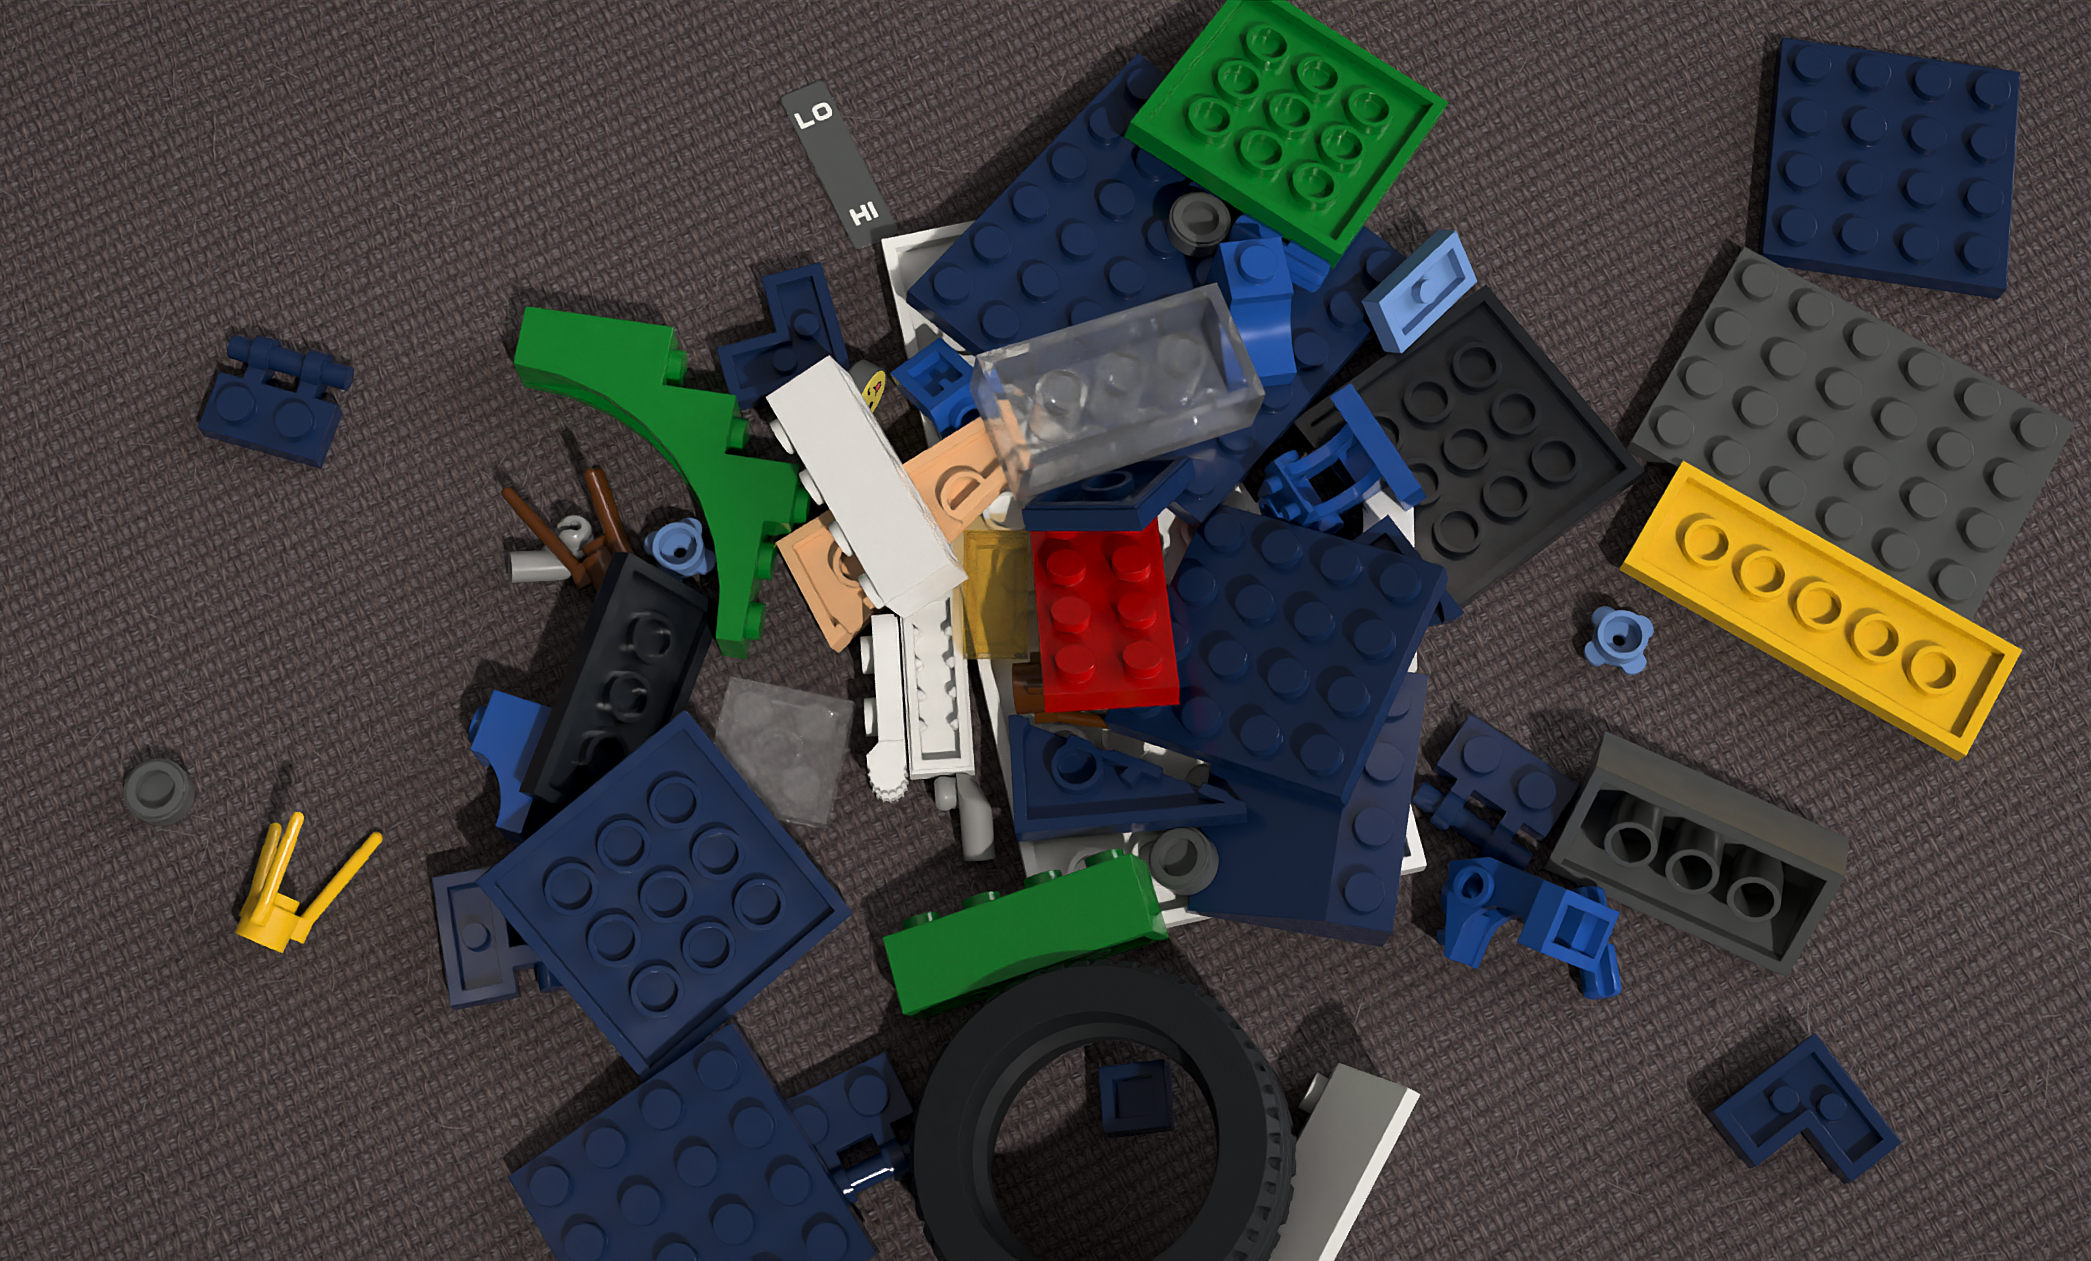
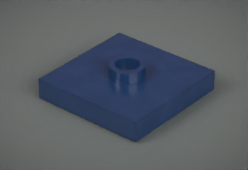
M1188 456L1081 457L1021 510L1026 531H1142L1196 479L1193 459L1188 458Z

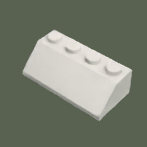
M1341 1063L1337 1064L1328 1078L1318 1072L1316 1073L1298 1107L1309 1113L1298 1136L1292 1135L1295 1138L1296 1175L1291 1178L1290 1184L1294 1187V1193L1286 1224L1280 1225L1278 1229L1281 1237L1276 1248L1273 1249L1269 1261L1335 1260L1420 1096L1419 1093L1408 1087Z

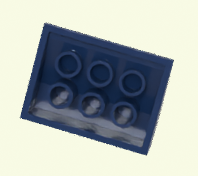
M1413 672L1406 673L1346 808L1210 764L1207 784L1226 790L1231 797L1237 800L1246 801L1248 823L1200 827V832L1214 843L1219 856V865L1212 882L1202 891L1189 895L1186 913L1383 947L1393 932L1429 675Z

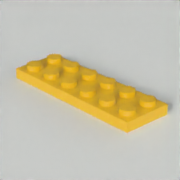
M1682 461L1619 568L1625 574L1957 762L1967 755L2022 652V649L1685 461Z

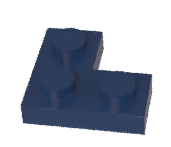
M821 262L761 277L776 332L717 347L728 392L731 395L737 396L740 411L768 404L766 396L829 355L846 371L850 369V361Z
M1816 1033L1808 1036L1707 1114L1749 1169L1759 1165L1802 1131L1843 1185L1855 1180L1902 1143L1900 1138Z

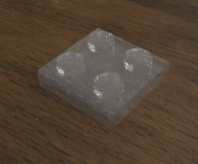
M730 676L713 743L777 820L828 830L856 712L855 701Z

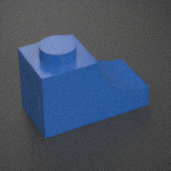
M1281 236L1219 243L1206 277V282L1231 391L1292 384L1297 374L1291 338V299L1294 290Z
M493 690L487 707L481 705L476 710L470 724L468 740L472 743L470 750L482 765L494 769L499 781L501 802L496 828L508 841L520 844L540 828L548 807L520 793L519 790L552 708Z

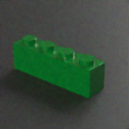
M1123 849L1106 850L1084 860L1085 869L1062 876L1061 870L1041 872L1023 880V890L1001 897L999 891L984 892L961 902L962 911L941 918L939 912H927L903 920L901 922L903 931L882 937L903 1014L927 1019L987 999L996 992L1003 991L1007 985L1016 980L1023 982L1029 974L1039 970L1045 971L1059 964L1069 967L1075 961L1104 960L1169 938L1147 862L1132 853L1124 855Z

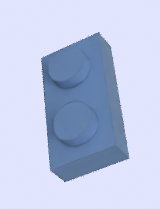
M1438 229L1361 301L1384 352L1402 354L1477 282L1456 230Z

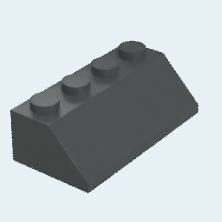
M1605 731L1578 784L1580 786L1573 796L1544 869L1584 887L1600 886L1604 889L1605 895L1608 898L1788 977L1846 876L1849 838Z

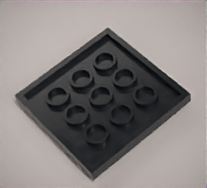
M1487 285L1437 319L1402 354L1388 353L1295 419L1291 426L1292 433L1310 454L1322 447L1346 425L1330 396L1349 383H1352L1421 485L1427 497L1414 506V548L1424 561L1445 567L1449 578L1445 588L1461 609L1641 478L1645 471ZM1340 459L1323 470L1341 493L1355 484V481ZM1363 503L1355 508L1362 518L1363 508L1366 510Z

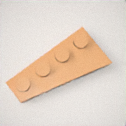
M991 411L983 414L903 464L949 544L1026 470L998 418ZM829 509L776 543L830 647L840 653L872 621L871 615H878L886 606L881 609L876 608L863 590L858 576L866 571L856 554L848 557L832 536L828 524L836 519Z

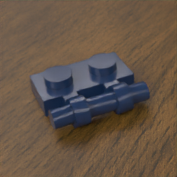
M236 334L233 335L227 348L228 358L248 363L247 370L243 378L223 372L219 373L197 428L208 438L321 469L343 414L337 404L323 401L322 399L327 386L347 391L353 382L354 368L333 362L332 355L312 349L307 354L283 348L279 340L259 335L255 339H250ZM275 371L300 378L301 381L296 393L270 386Z
M1470 714L1432 770L1452 783L1453 787L1445 795L1424 781L1411 803L1432 816L1429 823L1444 833L1450 828L1480 848L1478 856L1481 858L1491 857L1523 871L1534 854L1512 840L1515 834L1521 829L1541 843L1580 785ZM1470 796L1502 817L1496 828L1463 807Z
M492 866L432 877L450 1006L455 1010L521 997L517 971L536 969L541 993L565 989L528 944L513 946L509 921L475 882Z
M886 1052L785 1101L850 1204L859 1201L856 1194L892 1176L894 1181L897 1182L913 1174L909 1171L908 1160L910 1157V1137L898 1142L892 1126L912 1117L914 1110ZM874 1136L881 1152L844 1169L837 1153Z

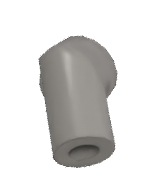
M568 515L560 520L553 533L582 563L586 558L582 548L594 540L592 527L584 517ZM546 545L541 550L508 552L510 583L556 581L571 577L567 568Z
M956 773V777L939 776L934 781L936 807L942 811L959 809L963 860L983 861L996 858L992 809L973 778L965 773Z

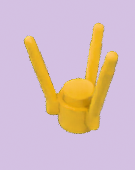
M294 812L291 815L278 849L277 845L282 827L276 822L270 824L249 895L238 915L241 919L234 933L280 953L284 952L290 938L304 944L313 923L382 842L383 836L380 832H373L299 917L294 914L300 902L278 893V889L296 845L304 816L301 812Z

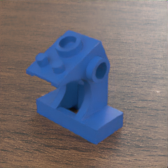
M1349 383L1330 396L1337 411L1346 422L1341 431L1322 447L1302 459L1296 450H1292L1272 461L1264 470L1266 477L1257 494L1262 516L1330 535L1335 534L1343 527L1344 522L1341 517L1388 486L1405 511H1408L1427 498L1421 485L1352 383ZM1340 459L1355 481V484L1323 503L1308 480Z
M1491 857L1449 861L1448 880L1444 883L1441 892V905L1446 916L1445 929L1438 930L1437 943L1439 946H1444V957L1478 969L1489 941L1497 928L1507 921L1521 917L1524 927L1517 943L1595 973L1620 912Z

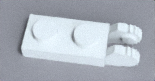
M894 614L871 615L872 635L860 637L863 674H875L876 697L864 698L866 736H878L879 740L866 756L867 769L869 771L868 778L871 779L869 782L870 786L873 787L872 793L876 794L877 799H882L883 803L885 801L892 803L894 800L898 802L900 797H904V792L908 791L906 786L909 784V781L906 777L909 775L898 618L894 617Z

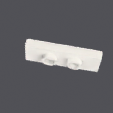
M957 585L908 618L903 619L900 616L911 780L938 778L939 776L956 777V773H965L970 776L975 775L963 598L961 587Z

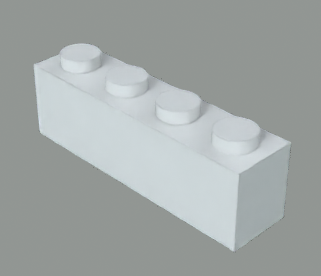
M830 355L766 396L777 416L775 420L770 422L775 436L789 454H793L796 451L806 467V469L799 473V477L808 493L818 505L824 502L827 503L836 519L828 524L829 530L837 544L848 557L856 554L866 571L858 576V580L876 608L881 609L887 606L903 619H906L969 578L852 377Z

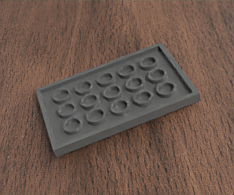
M1744 246L1636 431L1627 450L1672 476L1682 461H1685L1972 621L2076 424Z

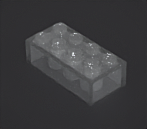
M1217 282L978 354L975 358L969 387L1015 501L1250 427L1266 395Z

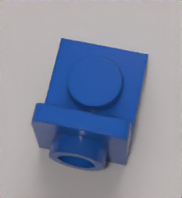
M941 337L890 373L898 390L932 422L940 441L988 411L997 416V410L981 374Z

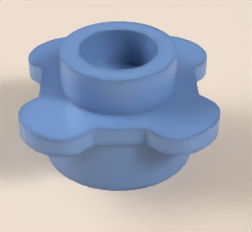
M684 518L680 522L667 524L659 531L651 532L645 538L644 550L646 554L654 557L659 570L680 582L697 573L708 575L715 569L717 564L715 553L707 549L703 542L702 534L704 529L697 519ZM679 548L686 550V555L682 558H677L674 555L675 551Z
M1603 606L1595 610L1591 616V623L1594 626L1592 640L1585 645L1583 650L1587 662L1596 667L1603 664L1620 667L1624 674L1630 676L1639 674L1646 666V658L1643 655V651L1647 646L1648 639L1654 632L1651 621L1643 615H1636L1626 610L1615 611L1609 606ZM1621 636L1624 639V645H1615L1613 637Z

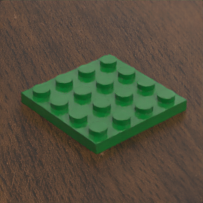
M1227 0L1131 120L1124 137L1238 210L1249 214L1282 233L1283 238L1287 241L1294 240L1326 259L1331 264L1330 268L1334 269L1440 119L1449 102L1286 0Z

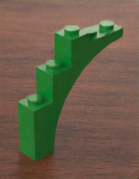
M526 306L513 362L523 386L572 398L615 418L651 444L683 479L704 514L714 541L720 587L716 628L718 646L722 656L747 659L751 640L760 641L765 626L766 603H760L758 599L762 580L772 581L777 559V543L769 541L777 542L797 530L798 524L805 525L810 519L813 498L799 477L801 472L800 464L744 457L749 440L750 421L747 418H742L737 396L682 388L687 372L688 356L687 351L680 350L673 327Z

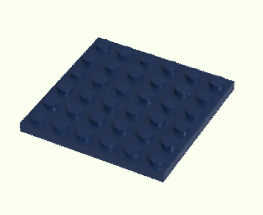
M1138 53L907 291L906 303L1101 457L1188 456V458H1192L1196 479L1166 508L1196 531L1198 525L1201 526L1215 508L1228 499L1291 427L1293 421L1305 411L1375 331L1361 301L1407 258L1367 227L1363 226L1334 269L1330 268L1325 281L1315 293L1308 292L1292 282L1294 294L1291 299V338L1297 370L1292 384L1231 391L1206 282L1215 253L1206 257H1192L1181 253L1168 239L1166 223L1174 202L1181 196L1191 192L1208 193L1221 200L1230 214V230L1236 220L1245 213L1124 137L1131 120L1167 76ZM1282 238V241H1284V242H1286L1287 244H1289V241H1287L1286 239Z

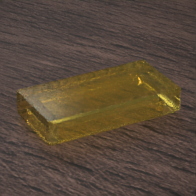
M964 530L963 568L969 578L963 582V659H1028V531Z

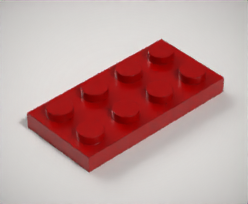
M1158 517L1142 531H1029L1045 713L1179 705L1180 685Z

